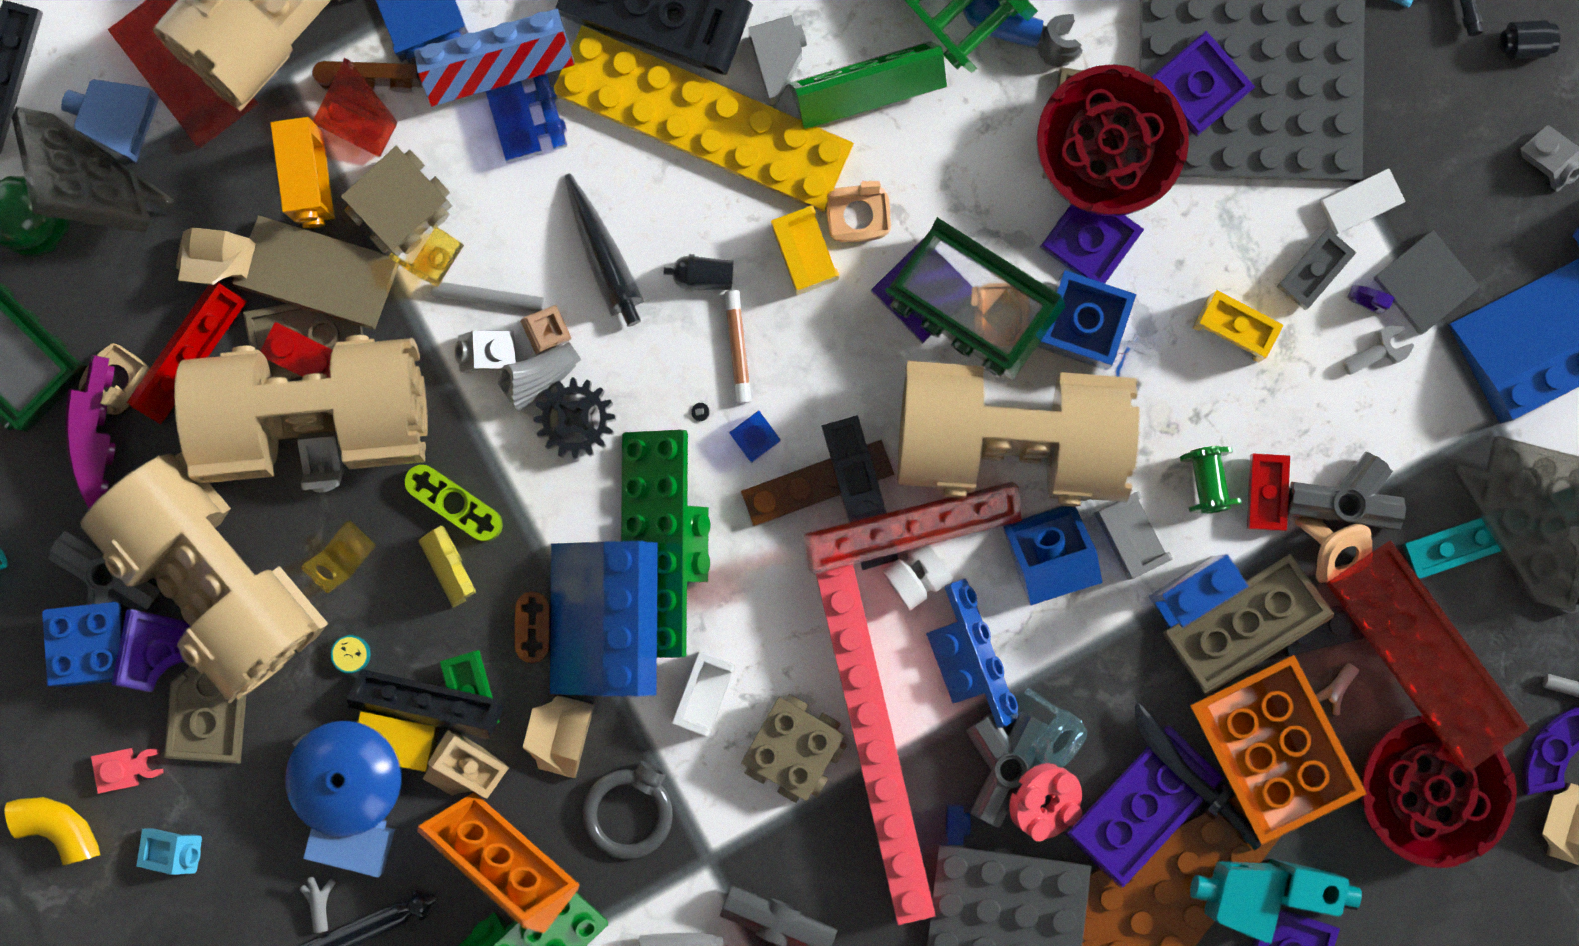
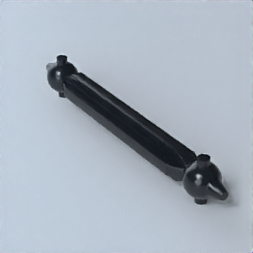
M417 890L413 891L408 903H395L302 946H356L405 924L412 915L418 917L419 920L426 919L425 914L429 911L430 906L437 901V897L435 895L425 896L419 894Z

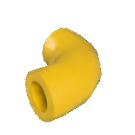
M45 797L17 799L5 804V818L11 835L16 839L32 835L48 838L55 844L60 854L62 866L101 855L98 843L88 822L70 806Z

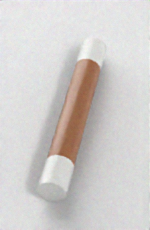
M738 290L724 292L736 401L737 403H748L752 401L740 295Z

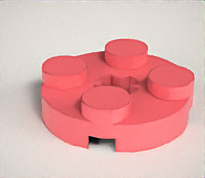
M1044 763L1027 771L1018 781L1022 786L1018 790L1017 796L1012 793L1010 798L1009 811L1013 823L1036 841H1043L1057 836L1067 829L1068 826H1073L1082 817V808L1080 807L1082 789L1078 779L1065 768L1058 767L1055 764ZM1047 795L1051 796L1049 804L1040 809V806L1045 803V797Z

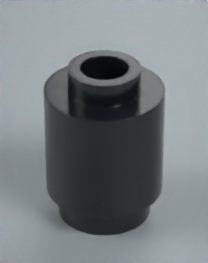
M1547 20L1510 22L1506 30L1501 32L1500 47L1511 60L1547 58L1550 54L1557 53L1561 41L1560 30L1556 23L1550 24Z

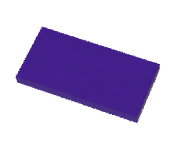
M1170 725L1166 726L1163 730L1170 737L1185 763L1215 789L1224 778ZM1147 746L1065 835L1119 888H1123L1204 799L1175 775Z

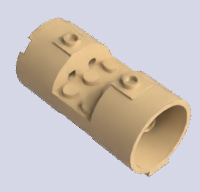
M178 0L158 21L153 32L183 65L186 64L203 79L202 81L219 97L241 111L290 57L293 51L291 44L331 0Z
M365 335L348 336L344 342H335L331 357V378L326 379L324 374H308L303 376V381L288 382L286 378H272L267 358L260 350H255L253 346H237L232 348V352L221 353L219 357L182 360L176 374L175 407L180 443L188 465V477L198 484L274 477L273 466L277 459L279 439L298 438L299 434L328 431L337 432L342 450V462L349 469L425 462L426 444L425 442H420V436H428L427 402L424 376H421L420 368L415 366L414 362L420 361L415 340L408 338L375 342L374 339H369Z
M907 361L899 431L898 485L933 487L935 490H944L943 496L966 498V493H973L976 488L980 454L982 453L981 459L990 461L1004 460V455L1019 456V462L1039 464L1042 458H1047L1049 498L1058 499V505L1078 507L1081 506V501H1087L1088 499L1127 502L1129 500L1132 483H1126L1127 476L1131 477L1133 470H1136L1139 442V406H1131V400L1137 399V378L1060 372L1056 378L1052 411L984 406V366Z
M183 451L175 456L173 454H165L136 469L103 495L84 516L81 528L104 554L103 558L111 574L121 578L127 586H137L152 578L157 580V586L165 597L174 600L181 609L184 620L191 626L177 644L183 659L190 666L196 667L201 675L204 673L225 699L231 703L235 697L238 700L276 674L294 656L295 650L301 652L320 635L328 623L280 566L273 571L266 570L256 576L250 571L215 529L222 523L231 508L210 483L198 484L188 477V465Z

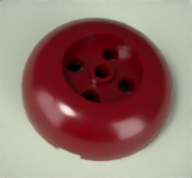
M1100 65L1076 73L1054 91L1040 116L1036 147L1040 166L1045 177L1063 199L1073 206L1092 214L1121 216L1136 213L1151 206L1172 188L1186 162L1189 133L1186 118L1179 102L1157 78L1154 80L1130 66ZM1121 114L1129 119L1128 126L1122 128L1114 124L1113 119L1115 115ZM1086 125L1092 128L1094 134L1092 139L1083 140V137L1078 134V129L1081 126ZM1112 140L1115 143V150L1105 147L1103 141ZM1129 149L1138 150L1141 154V161L1138 163L1128 162L1126 152ZM1092 162H1103L1106 167L1105 173L1100 176L1095 175L1090 169Z
M1424 714L1396 724L1375 743L1365 761L1361 776V784L1367 793L1361 797L1366 819L1376 836L1385 846L1400 857L1422 866L1449 868L1459 866V864L1468 862L1478 856H1483L1502 838L1515 810L1516 780L1504 754V749L1487 730L1468 719L1455 715ZM1419 756L1427 757L1430 762L1429 768L1425 772L1417 770L1416 761ZM1459 770L1462 772L1465 781L1463 785L1455 787L1450 780V776L1454 771ZM1436 783L1437 792L1431 796L1432 793L1428 790L1429 785ZM1408 791L1413 792L1416 798L1414 805L1411 807L1402 805V796ZM1441 806H1447L1451 812L1449 820L1445 822H1440L1436 817V811Z

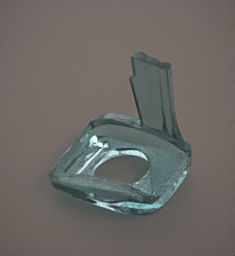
M1028 688L1024 693L1056 714L1047 729L1032 745L1031 751L1042 763H1051L1058 767L1065 766L1074 758L1087 738V729L1084 727L1083 722L1074 714L1052 705L1034 690ZM1070 730V738L1067 744L1059 752L1053 753V745L1062 732Z

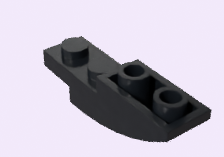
M858 415L821 425L862 570L897 561L898 555Z

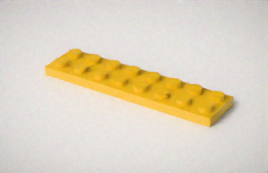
M581 25L571 48L574 66L561 70L552 90L553 96L807 206L813 205L814 209L825 212L828 203L827 195L836 187L854 146L853 142L816 126L804 129L802 121L796 117Z

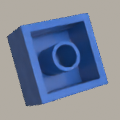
M1064 270L1059 277L1055 292L1062 296L1065 308L1037 347L1108 370L1114 364L1137 294Z

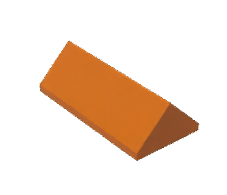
M475 792L418 826L417 832L523 927L545 933L579 888V884Z

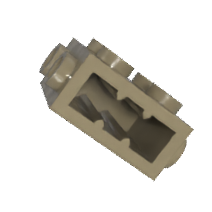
M397 145L341 197L348 203L344 211L358 226L365 222L374 231L369 238L384 254L390 249L399 256L402 252L408 254L413 251L422 241L420 236L429 227L433 229L439 227L449 217L450 213L448 210L452 205L445 198L450 194V191L436 176L429 181L420 171L425 166L423 162L410 149L404 154Z
M789 694L786 700L780 696L777 698L741 764L747 767L744 772L746 775L762 784L765 783L766 779L771 780L780 786L777 791L779 794L797 803L799 798L808 801L811 794L816 797L819 796L828 780V777L823 775L830 761L835 764L838 763L847 744L842 742L845 734L839 731L840 722L824 713H821L818 719L806 712L809 704Z

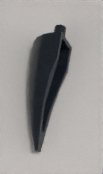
M568 173L565 175V181L572 210L599 290L611 317L622 313L627 327L634 326L641 322L635 306L645 301L625 259L603 220L572 174Z

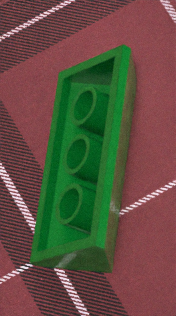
M928 41L790 82L789 85L803 127L807 129L946 88L947 81L942 47L932 41Z

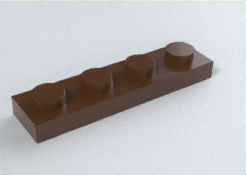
M882 439L867 444L877 480L880 481L895 475ZM830 458L741 491L754 527L841 495Z

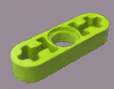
M416 465L407 472L405 487L413 497L477 540L491 541L499 536L502 531L503 522L497 511L430 466ZM428 472L430 474L428 481L437 488L441 487L442 482L447 484L438 493L435 504L430 501L435 496L434 493L425 488H422L419 492L416 490L418 483L414 478L417 474L424 476ZM452 492L460 493L464 498V507L457 514L448 513L443 504L445 497ZM473 502L478 505V508L472 512L483 518H486L488 514L492 516L490 523L494 526V529L491 532L483 531L479 534L477 532L479 529L478 523L470 518L467 519L466 525L461 522V519L469 514Z

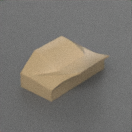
M201 228L183 231L176 268L179 270L178 281L214 285L226 277L247 279L256 243L247 237L227 231Z
M557 695L552 702L532 709L523 749L536 760L538 769L576 778L595 704Z
M448 730L428 761L429 768L423 779L452 796L459 793L475 792L487 799L509 767L481 746L455 731Z
M1567 783L1564 792L1553 795L1542 836L1549 845L1546 855L1579 865V785Z

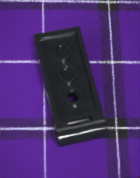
M558 0L555 9L558 8L560 16L695 67L705 68L720 75H727L753 4L748 0ZM671 13H678L681 15V18L678 21L672 22L668 19V16Z

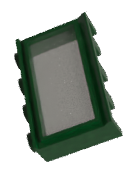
M938 217L889 288L885 289V292L892 301L890 307L905 318H909L911 314L922 321L920 326L936 338L943 334L953 341L951 347L967 358L974 354L984 361L981 366H984V369L992 375L1001 378L1004 374L1012 380L1017 376L1065 308V303L1060 294Z
M0 283V423L10 431L15 428L28 432L68 392V388L71 389L81 379L88 365L71 355L65 349L67 345L57 336L50 334L39 323L41 321L40 318L31 310L24 308L13 297L15 294L6 285Z

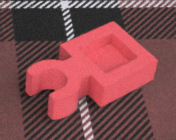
M132 748L91 756L98 794L139 785L137 774L145 778L162 775L164 773L163 769L151 770L147 766V759L150 756L160 754L159 749L144 750L135 759Z

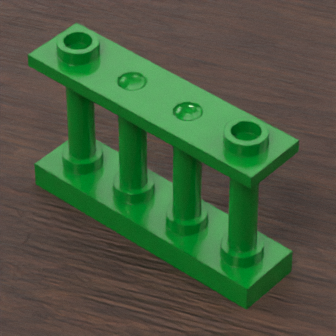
M905 0L947 48L943 53L945 58L957 70L963 66L971 73L977 67L967 56L1009 16L1014 18L1019 13L1026 21H1029L1038 12L1029 0H999L1000 5L956 45L943 29L974 0H952L934 18L920 4L922 0Z

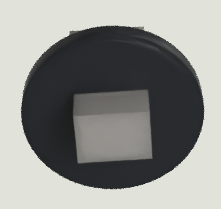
M697 403L693 406L691 413L695 420L704 421L709 417L710 410L705 403Z

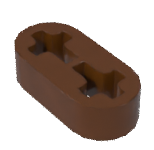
M531 591L524 593L519 597L515 606V650L520 659L529 663L542 661L550 651L551 606L547 597L539 592ZM532 597L536 598L537 604L543 605V612L536 614V625H530V613L523 612V605L530 604V598ZM530 629H536V641L543 643V649L537 650L535 657H530L529 650H523V642L530 640Z

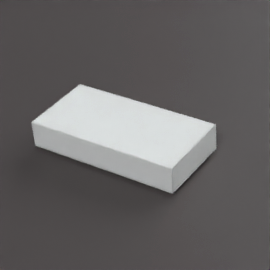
M1387 169L1321 200L1320 204L1334 233L1338 235L1406 201L1390 169Z

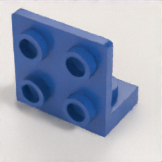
M118 602L44 610L42 615L48 686L63 688L112 682L122 635L120 604Z

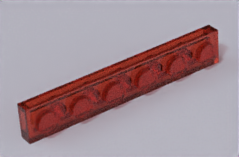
M1008 482L976 490L973 493L968 492L966 493V498L948 497L804 534L808 570L813 574L1022 521L1019 486L1014 482Z

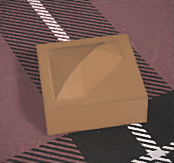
M556 305L526 316L520 321L536 355L567 343L572 339Z

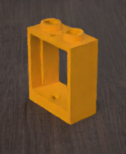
M309 117L271 122L283 212L297 224H302L303 228L325 226V220L335 219L323 132Z

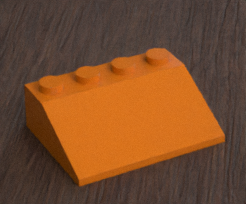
M1295 655L1191 705L1261 845L1367 794Z

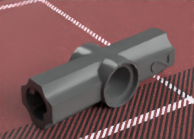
M734 885L731 886L720 913V917L751 929L760 938L779 946H832L837 933L836 928L801 914L799 909L773 898L767 900Z

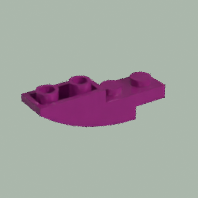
M92 354L90 356L84 391L68 388L65 417L66 444L71 471L78 491L89 509L108 491L109 481L103 479L105 464L112 465L116 446L115 443L110 442L111 436L108 433L96 431L97 425L103 426L105 422L107 405L100 402L102 401L104 388L109 389L112 385L114 366H108L110 358Z

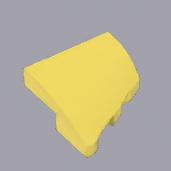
M441 525L419 540V544L453 608L465 602V598L477 593L445 527Z

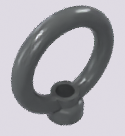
M640 761L635 770H617L604 775L593 784L583 803L582 820L586 834L600 851L618 859H637L652 853L665 841L673 820L672 804L666 790L662 786L666 774L655 766ZM625 784L633 785L638 790L651 795L658 812L657 823L652 833L643 841L629 845L620 844L609 839L601 830L597 819V810L602 797L612 788Z

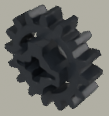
M571 377L569 387H565L560 381H556L558 391L553 394L545 389L543 392L548 398L547 402H537L535 405L543 411L541 416L533 418L535 423L543 424V428L536 434L539 438L549 437L545 445L548 450L553 449L556 445L559 446V457L564 458L568 451H572L573 459L579 460L580 451L583 450L592 457L594 456L592 446L597 444L605 448L606 444L602 439L603 435L614 434V431L607 427V422L615 421L616 415L606 411L613 405L611 399L601 401L605 391L600 387L592 392V382L590 380H586L582 387L578 386L575 377ZM572 394L585 396L579 402H566L563 397ZM563 407L576 414L583 411L580 418L588 429L585 431L581 426L578 427L575 424L567 427L570 420L567 417V413L563 411ZM596 407H598L600 414L597 430L592 426L591 414L596 410ZM553 408L558 412V424L554 430H552L550 423ZM571 435H583L587 439L582 443L576 444L564 442Z

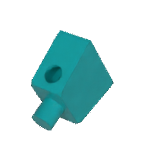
M1269 859V863L1275 864L1289 872L1282 904L1334 916H1341L1344 908L1351 910L1359 908L1362 899L1361 889L1349 886L1348 878L1315 868Z
M1219 861L1215 865L1212 878L1199 875L1194 876L1191 882L1190 895L1192 898L1206 901L1205 914L1214 921L1266 943H1272L1289 872L1271 863Z

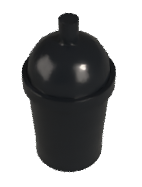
M689 254V256L677 259L673 268L664 267L663 275H673L676 285L687 289V291L732 290L734 260L698 257L695 254Z

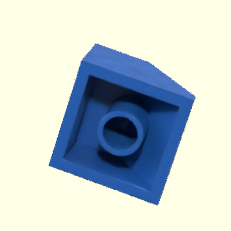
M1061 506L1003 525L1020 582L1030 605L1103 583L1096 548L1076 507Z

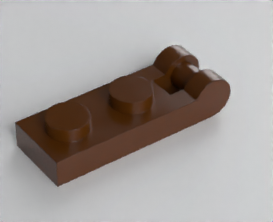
M320 61L315 64L312 70L314 79L325 91H335L340 85H352L353 89L359 91H373L375 86H389V90L395 92H411L412 87H422L416 64Z

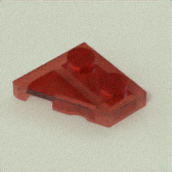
M346 58L343 59L313 118V122L317 126L378 157L383 153L398 122L351 61Z

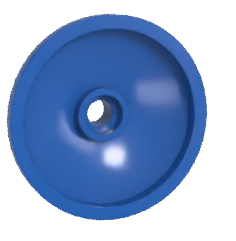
M353 721L331 722L309 732L294 748L286 768V791L296 814L314 830L330 836H354L377 826L393 809L401 788L400 763L392 745L375 729ZM336 773L342 774L345 778V783L341 788L336 787L332 782V778Z

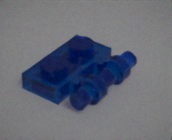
M547 74L533 78L536 91L525 93L522 81L485 91L507 164L542 154L543 151L539 139L544 137H550L554 150L568 146L564 134L567 131L564 119L559 117L555 104L558 97L554 87L550 86ZM541 105L545 123L534 124L530 107Z

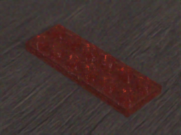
M1391 540L1326 583L1464 773L1470 771L1530 729Z

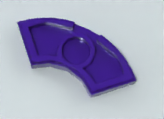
M1579 706L1563 711L1553 717L1533 738L1523 763V794L1530 795L1565 788L1564 772L1570 758L1579 750Z

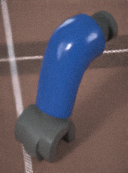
M974 0L962 11L968 23L976 28L1000 5L999 0ZM1018 13L1014 18L1009 16L989 35L1000 40L1034 48L1039 43L1038 52L1040 57L1046 63L1055 67L1068 66L1070 62L1077 60L1083 52L1081 49L1082 44L1076 39L1064 40L1058 35L1069 34L1075 22L1074 14L1055 16L1045 26L1042 19L1032 17L1029 21H1026Z

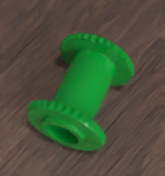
M1202 447L1180 456V462H1192L1200 503L1189 507V512L1201 514L1218 513L1230 510L1232 507L1239 506L1242 503L1241 498L1229 499L1222 456L1233 453L1231 447Z

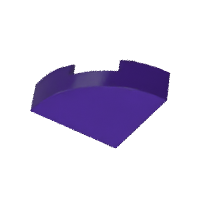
M1361 285L1352 286L1347 296L1350 301L1376 314L1389 310L1395 297L1387 293Z

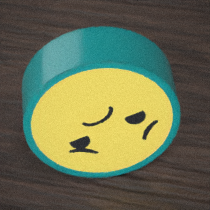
M343 636L334 643L331 649V660L334 666L344 673L359 672L370 661V647L359 636Z

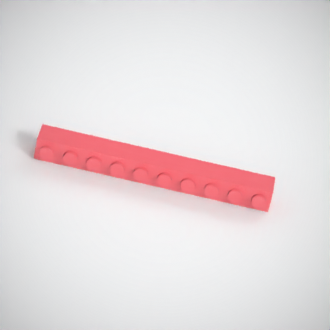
M845 542L811 550V557L897 923L901 925L935 917L849 544Z

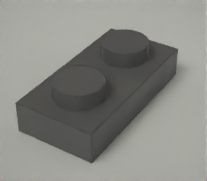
M1326 229L1277 287L1306 311L1357 252L1330 229Z

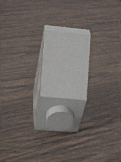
M792 15L748 27L749 38L770 106L776 105L802 60V47L807 46L802 25L795 26Z

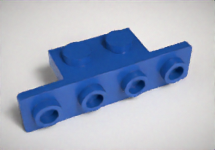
M964 578L945 586L957 622L930 631L926 635L952 703L955 704L985 693L998 728H1002L1016 721L1018 717L1017 700L1009 692L1004 678V666L993 650L990 642L991 633L989 627L982 621L977 607L976 593L969 586L967 579Z

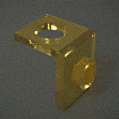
M437 227L433 230L413 263L394 253H391L389 258L412 274L438 287L464 247V244Z
M349 520L344 523L325 549L305 562L301 569L326 593H329L352 577L376 545ZM316 566L327 568L332 573L333 579L323 577L317 571Z

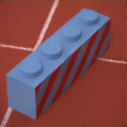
M558 8L547 12H538L533 16L516 21L504 22L478 32L466 33L460 37L440 43H431L423 48L414 50L418 75L431 107L574 66L570 44Z

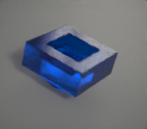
M759 410L729 432L751 464L781 442L779 436Z
M945 804L946 843L948 845H963V836H970V813H963V806L961 804Z

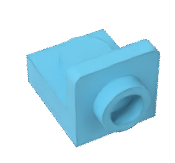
M153 828L142 829L136 866L171 875L196 873L201 856L202 837L195 834L180 835Z

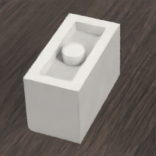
M700 651L672 724L708 737L736 664Z

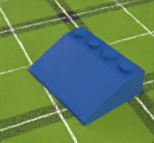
M1579 259L1448 325L1500 424L1515 420L1579 387Z
M644 541L551 543L550 694L591 696L657 695L658 543Z

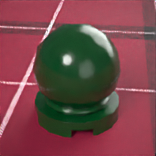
M7 176L1 179L0 245L25 257H41L53 252L57 248L56 245L62 240L65 232H68L70 229V212L65 200L51 187L28 176Z

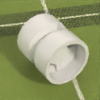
M926 541L908 552L907 561L898 559L882 571L909 611L927 599V591L937 592L953 581L943 562ZM922 568L926 574L919 580L914 572Z

